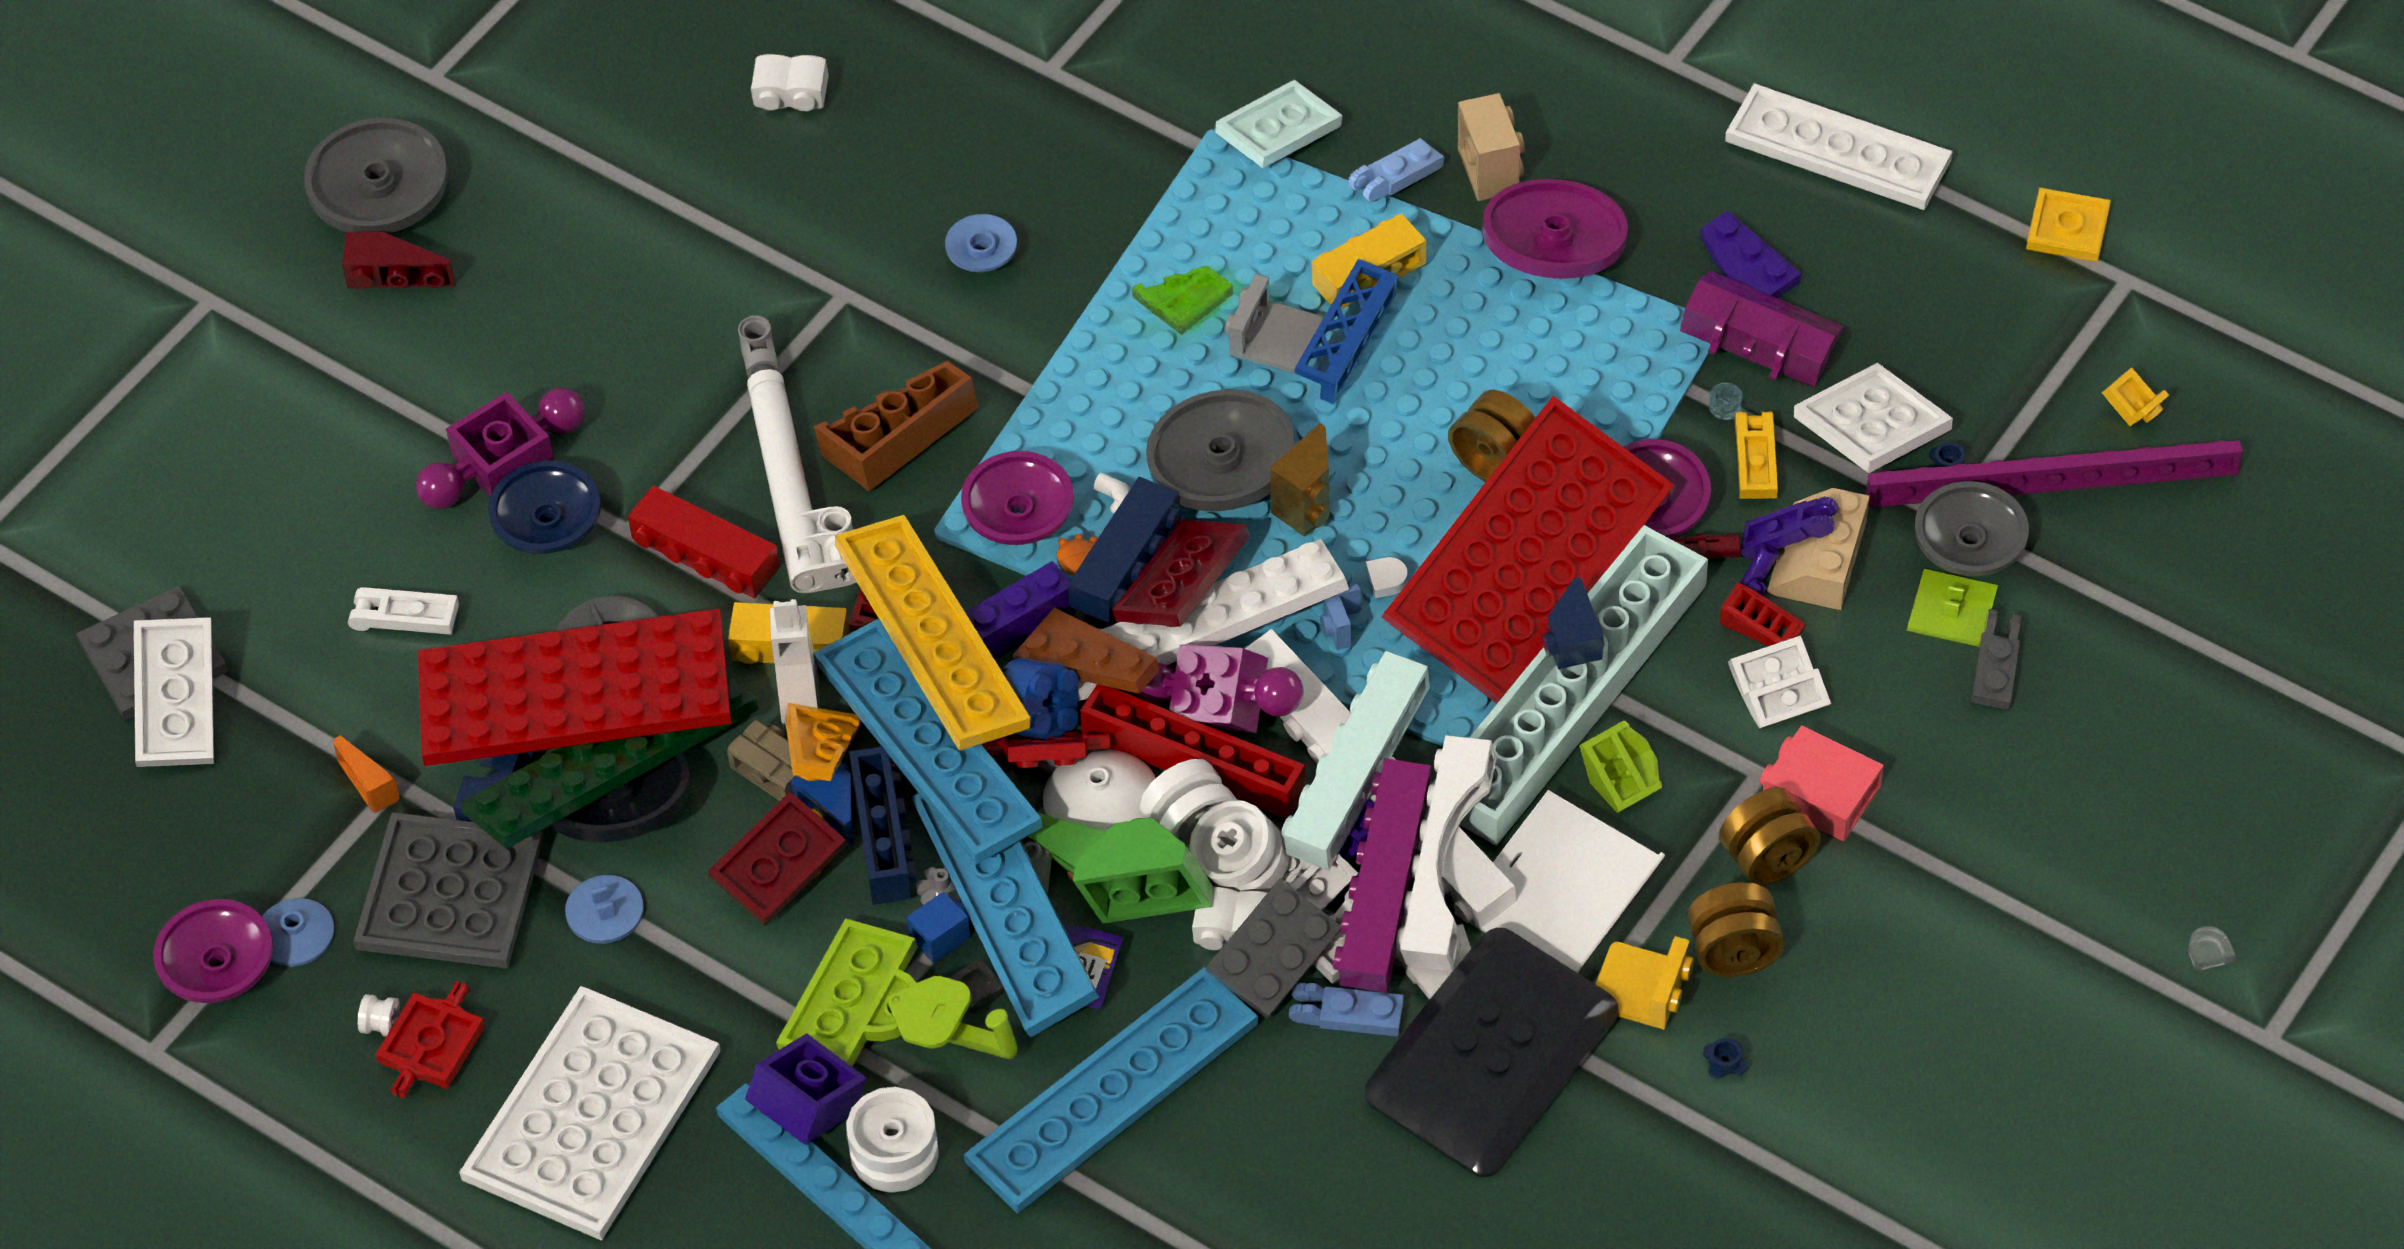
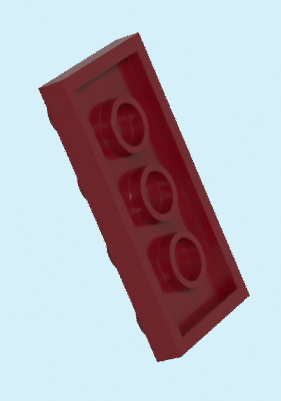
M1182 520L1113 607L1112 611L1116 622L1181 627L1249 539L1250 534L1247 525Z

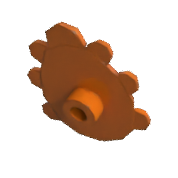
M1080 533L1076 534L1074 539L1069 541L1065 538H1060L1056 555L1061 568L1066 573L1074 576L1098 538L1092 536L1087 541L1084 540L1083 535Z

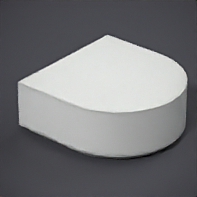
M1385 557L1366 561V572L1375 599L1398 594L1407 584V568L1399 559Z

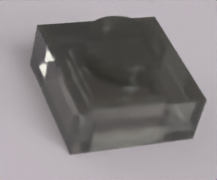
M981 957L949 977V979L964 983L969 988L971 1003L968 1009L972 1013L1004 993L1001 980Z

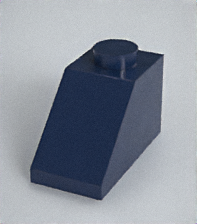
M1581 577L1572 580L1548 616L1547 633L1542 634L1546 655H1553L1558 670L1602 660L1604 637Z

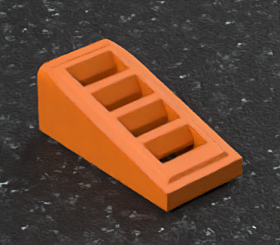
M341 735L334 738L333 744L338 763L371 811L376 813L400 799L397 783L393 776Z

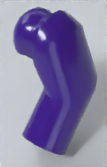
M1762 544L1740 583L1764 596L1766 586L1762 582L1779 554L1777 549L1771 545Z

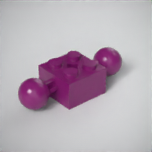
M554 388L543 395L538 405V413L531 417L508 392L493 399L446 428L451 454L457 463L450 465L444 462H435L425 466L416 479L415 487L419 499L426 506L433 509L449 508L460 499L463 492V483L472 478L491 497L494 488L501 479L516 468L537 461H554L550 439L546 432L568 434L576 430L581 425L585 416L583 400L575 391L569 388Z
M1181 644L1175 672L1169 665L1158 663L1160 670L1141 693L1131 692L1132 696L1159 707L1170 703L1169 711L1219 731L1256 733L1260 708L1269 715L1282 717L1297 710L1304 697V687L1300 677L1294 671L1285 667H1274L1267 670L1268 658L1244 648Z

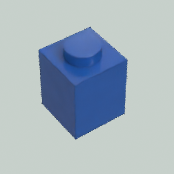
M944 891L906 917L909 936L915 938L918 948L933 964L970 938V917L964 905L958 900L954 902Z

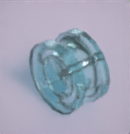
M1731 383L1715 385L1710 391L1709 410L1711 414L1722 420L1735 418V412H1741L1743 393L1741 389ZM1727 398L1730 404H1725L1721 399Z

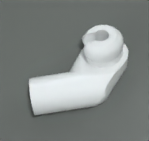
M1100 473L1094 483V490L1115 499L1110 507L1112 513L1116 512L1131 489L1126 483L1104 473Z

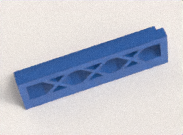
M1359 258L1295 366V374L1321 384L1320 399L1334 404L1396 296L1397 274ZM1363 273L1377 279L1378 282L1374 287L1360 290L1357 279ZM1358 301L1361 308L1360 313L1344 317L1341 306ZM1342 328L1345 334L1344 341L1328 344L1325 337L1326 332ZM1324 355L1327 356L1330 364L1325 373L1307 366L1312 358Z

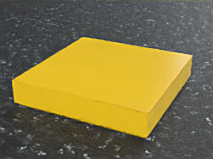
M2039 187L2026 249L2098 262L2111 200Z

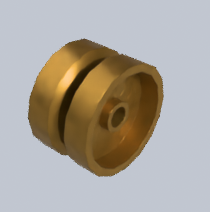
M1495 389L1487 390L1448 429V441L1460 463L1474 476L1486 482L1534 421L1535 416L1518 399L1506 392Z
M1775 787L1763 790L1738 805L1722 824L1719 830V841L1734 860H1738L1737 865L1751 883L1763 887L1776 884L1802 868L1815 854L1820 845L1821 834L1807 815L1801 813V807L1789 791L1785 788Z
M1739 882L1725 884L1708 890L1691 904L1688 909L1691 933L1696 939L1695 949L1699 965L1705 972L1719 977L1749 975L1770 966L1784 952V939L1781 927L1776 921L1777 911L1774 899L1767 888L1755 883Z

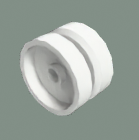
M1190 759L1167 769L1151 782L1142 795L1139 807L1144 818L1152 817L1189 849L1192 831L1200 817L1213 806L1226 801L1238 800L1229 788L1222 784L1221 777L1210 763L1204 759Z
M1226 801L1213 806L1200 817L1191 834L1189 850L1215 887L1228 888L1237 892L1261 891L1268 893L1280 878L1282 879L1289 863L1285 841L1281 836L1282 832L1256 806L1245 801Z
M899 1087L880 1088L864 1095L851 1108L846 1122L852 1167L861 1181L873 1189L891 1193L907 1191L922 1184L935 1169L939 1152L934 1113L924 1098L908 1089Z

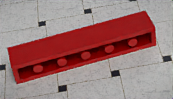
M1097 684L1080 710L1082 733H1086V735L1109 733L1111 749L1129 753L1143 762L1163 770H1167L1178 763L1190 759H1204L1213 766L1221 777L1222 784L1229 788L1237 800L1250 803L1257 808L1284 819L1292 815L1299 803L1301 792L1306 786L1304 764L1112 687Z

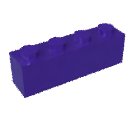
M1051 561L967 610L965 613L995 660L1023 644L1053 608L1069 615L1074 614L1076 610L1069 607L1068 583L1070 580Z

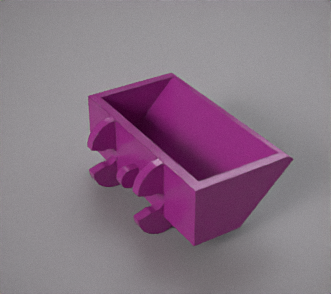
M1710 270L1699 279L1685 307L1680 331L1710 343L1708 353L1715 356L1721 348L1772 369L1769 375L1771 380L1777 381L1780 374H1784L1815 387L1844 326Z

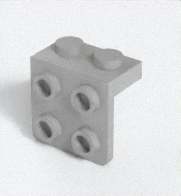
M1255 274L1249 287H1243L1239 296V307L1235 314L1230 313L1225 325V334L1229 335V353L1235 357L1295 373V366L1322 322V318L1317 314L1270 301L1269 278Z

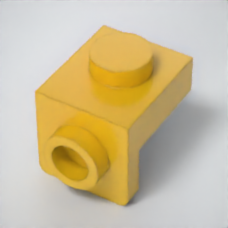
M2132 367L2102 392L2129 426H2132L2140 419L2148 423L2163 410L2160 403L2169 396L2165 389L2155 395Z

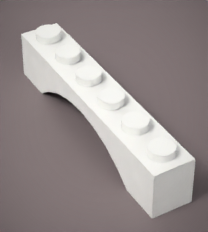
M1445 735L1443 749H1437L1434 770L1438 773L1435 784H1430L1428 788L1427 807L1430 808L1428 820L1423 819L1420 825L1419 840L1422 843L1420 855H1415L1413 859L1412 878L1415 879L1413 891H1407L1404 901V913L1407 914L1405 927L1399 928L1396 940L1397 950L1401 951L1407 966L1453 971L1460 933L1444 900L1442 883L1444 859L1450 840L1462 819L1476 803L1490 793L1497 759L1491 740Z

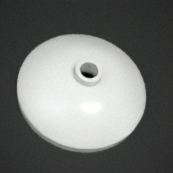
M1112 749L1087 751L1086 758H1077V764L1057 767L1049 777L1043 793L1045 815L1107 831L1115 823L1131 821L1135 818H1144L1139 805L1143 793L1156 778L1151 769L1142 760L1129 753Z

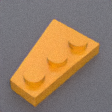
M788 703L785 712V723L792 774L808 781H831L860 727V718L856 714Z

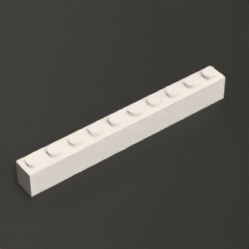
M1270 629L1245 649L1267 657V670L1274 667H1285L1294 671L1300 677L1304 687L1302 703L1293 713L1280 718L1284 721L1283 725L1288 734L1295 741L1301 739L1307 745V751L1312 760L1318 764L1323 754L1328 755L1333 746L1335 731L1339 724L1346 723L1350 716V711L1283 640ZM1371 794L1369 800L1375 804L1376 795ZM1429 807L1426 809L1425 820H1428ZM1458 826L1450 840L1444 859L1443 892L1444 895H1447L1454 902L1453 907L1459 917L1466 923L1472 920L1481 931V928L1517 901L1515 885ZM1419 841V846H1418L1417 855H1420V853H1421L1422 843H1420V841Z

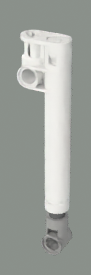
M749 316L742 320L738 326L739 340L746 373L749 378L747 386L751 397V405L790 585L798 593H813L855 584V578L835 547V535L853 530L851 515L845 508L839 506L812 510L788 397L785 391L784 379L782 374L779 373L771 325L764 317ZM846 568L847 573L844 574L842 569Z

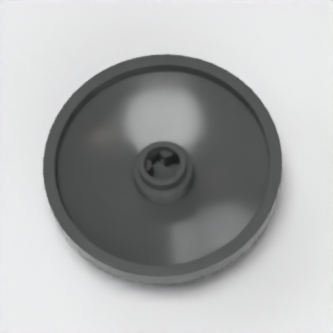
M396 118L365 119L337 129L316 146L307 161L304 172V185L312 209L325 223L344 232L392 233L407 228L423 219L437 206L445 193L448 183L447 162L438 140L421 126Z
M1216 390L1190 397L1167 411L1151 431L1147 442L1146 456L1153 482L1179 492V505L1201 511H1226L1250 505L1271 493L1270 467L1295 446L1296 443L1292 424L1288 416L1271 400L1248 391Z

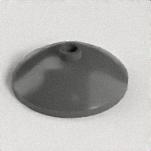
M1963 481L1940 487L1923 500L1916 514L1914 531L1917 543L1924 555L1940 568L1959 575L1985 576L2000 572L2018 560L2027 545L2029 524L2023 508L2009 493L1990 484Z

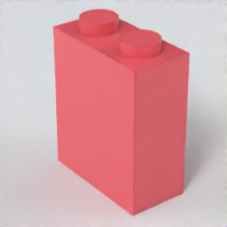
M1801 725L1793 738L1788 736L1784 740L1779 751L1778 760L1774 765L1769 763L1760 778V784L1763 785V790L1775 787L1787 789L1801 807V813L1806 814L1818 830L1844 842L1881 788L1884 765Z

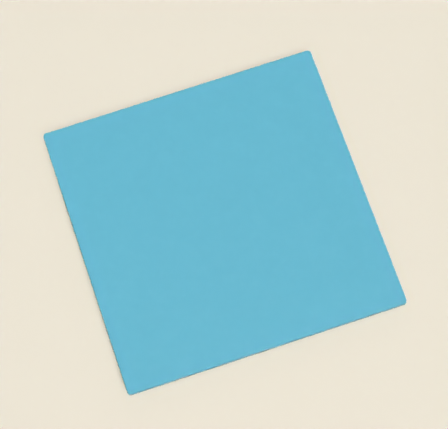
M1209 130L981 460L983 462L992 456L1005 452L1028 451L1044 455L1057 462L1066 471L1073 486V508L1067 521L1055 533L1034 543L1024 545L997 543L981 536L968 524L962 510L961 489L935 527V537L940 541L1025 576L1053 561L1066 577L1071 580L1073 576L1066 573L1057 560L1056 553L1059 548V539L1065 538L1069 541L1074 539L1075 535L1079 533L1087 541L1092 536L1099 538L1114 515L1110 507L1115 499L1094 490L1097 476L1100 473H1104L1126 483L1130 488L1139 476L1153 482L1147 463V442L1152 429L1167 411L1190 397L1210 391L1242 390L1256 393L1271 400L1285 412L1292 424L1296 444L1319 423L1326 427L1330 488V514L1328 519L1321 527H1315L1304 537L1271 513L1270 493L1250 505L1226 511H1201L1179 505L1180 509H1182L1181 521L1194 520L1247 525L1250 534L1249 539L1216 582L1229 577L1235 572L1244 571L1259 565L1269 558L1278 557L1295 550L1305 543L1322 539L1344 574L1348 586L1359 585L1361 590V611L1347 615L1351 623V647L1336 650L1332 637L1326 638L1320 622V616L1323 615V601L1214 646L1245 649L1272 629L1337 699L1349 709L1357 693L1362 694L1371 666L1374 663L1379 664L1385 651L1428 666L1430 688L1405 732L1443 747L1445 735L1469 738L1497 703L1381 618L1398 594L1375 599L1366 572V561L1385 557L1399 559L1407 568L1408 582L1485 484L1483 480L1474 476L1460 463L1448 441V429L1464 412L1468 411L1469 407L1484 391L1495 389L1506 392L1525 405L1535 418L1552 396H1555L1621 446L1639 440L1659 439L1710 355L1708 349L1711 344L1680 331L1685 308L1596 274L1577 278L1557 279L1524 273L1498 259L1487 247L1483 238V232L1388 195L1373 202L1368 201L1363 196L1365 187L1354 190L1348 185L1349 180L1286 156L1262 168L1215 133V130ZM1401 213L1426 239V264L1397 279L1396 296L1334 404L1320 399L1321 384L1295 373L1230 355L1229 335L1225 334V325L1230 313L1235 314L1239 307L1238 301L1243 287H1249L1255 274L1269 278L1270 301L1317 314L1323 320L1331 305L1312 285V260L1324 252H1329L1341 246L1350 238L1371 230L1380 222L1389 220ZM1358 301L1341 310L1344 317L1359 314L1361 308ZM1342 328L1327 331L1325 337L1328 344L1344 341L1345 334ZM1324 355L1312 358L1307 366L1325 373L1330 364L1327 356ZM1170 529V531L1165 537V541L1168 539V537L1172 534L1174 530Z

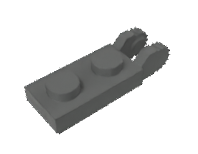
M1989 609L1984 632L1979 640L1970 702L2008 710L2011 704L2020 640H2017L2021 615H2011L2007 625L2008 634L2006 638L1994 635L1998 622V610Z

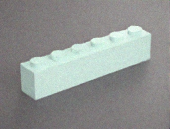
M1385 651L1379 664L1374 663L1371 666L1362 694L1357 693L1353 698L1349 718L1345 724L1341 723L1337 727L1328 755L1323 754L1317 764L1315 779L1311 785L1307 784L1303 788L1299 798V807L1295 815H1289L1283 825L1281 836L1285 841L1287 855L1330 870L1371 795L1375 771H1382L1384 758L1391 759L1430 688L1428 666Z

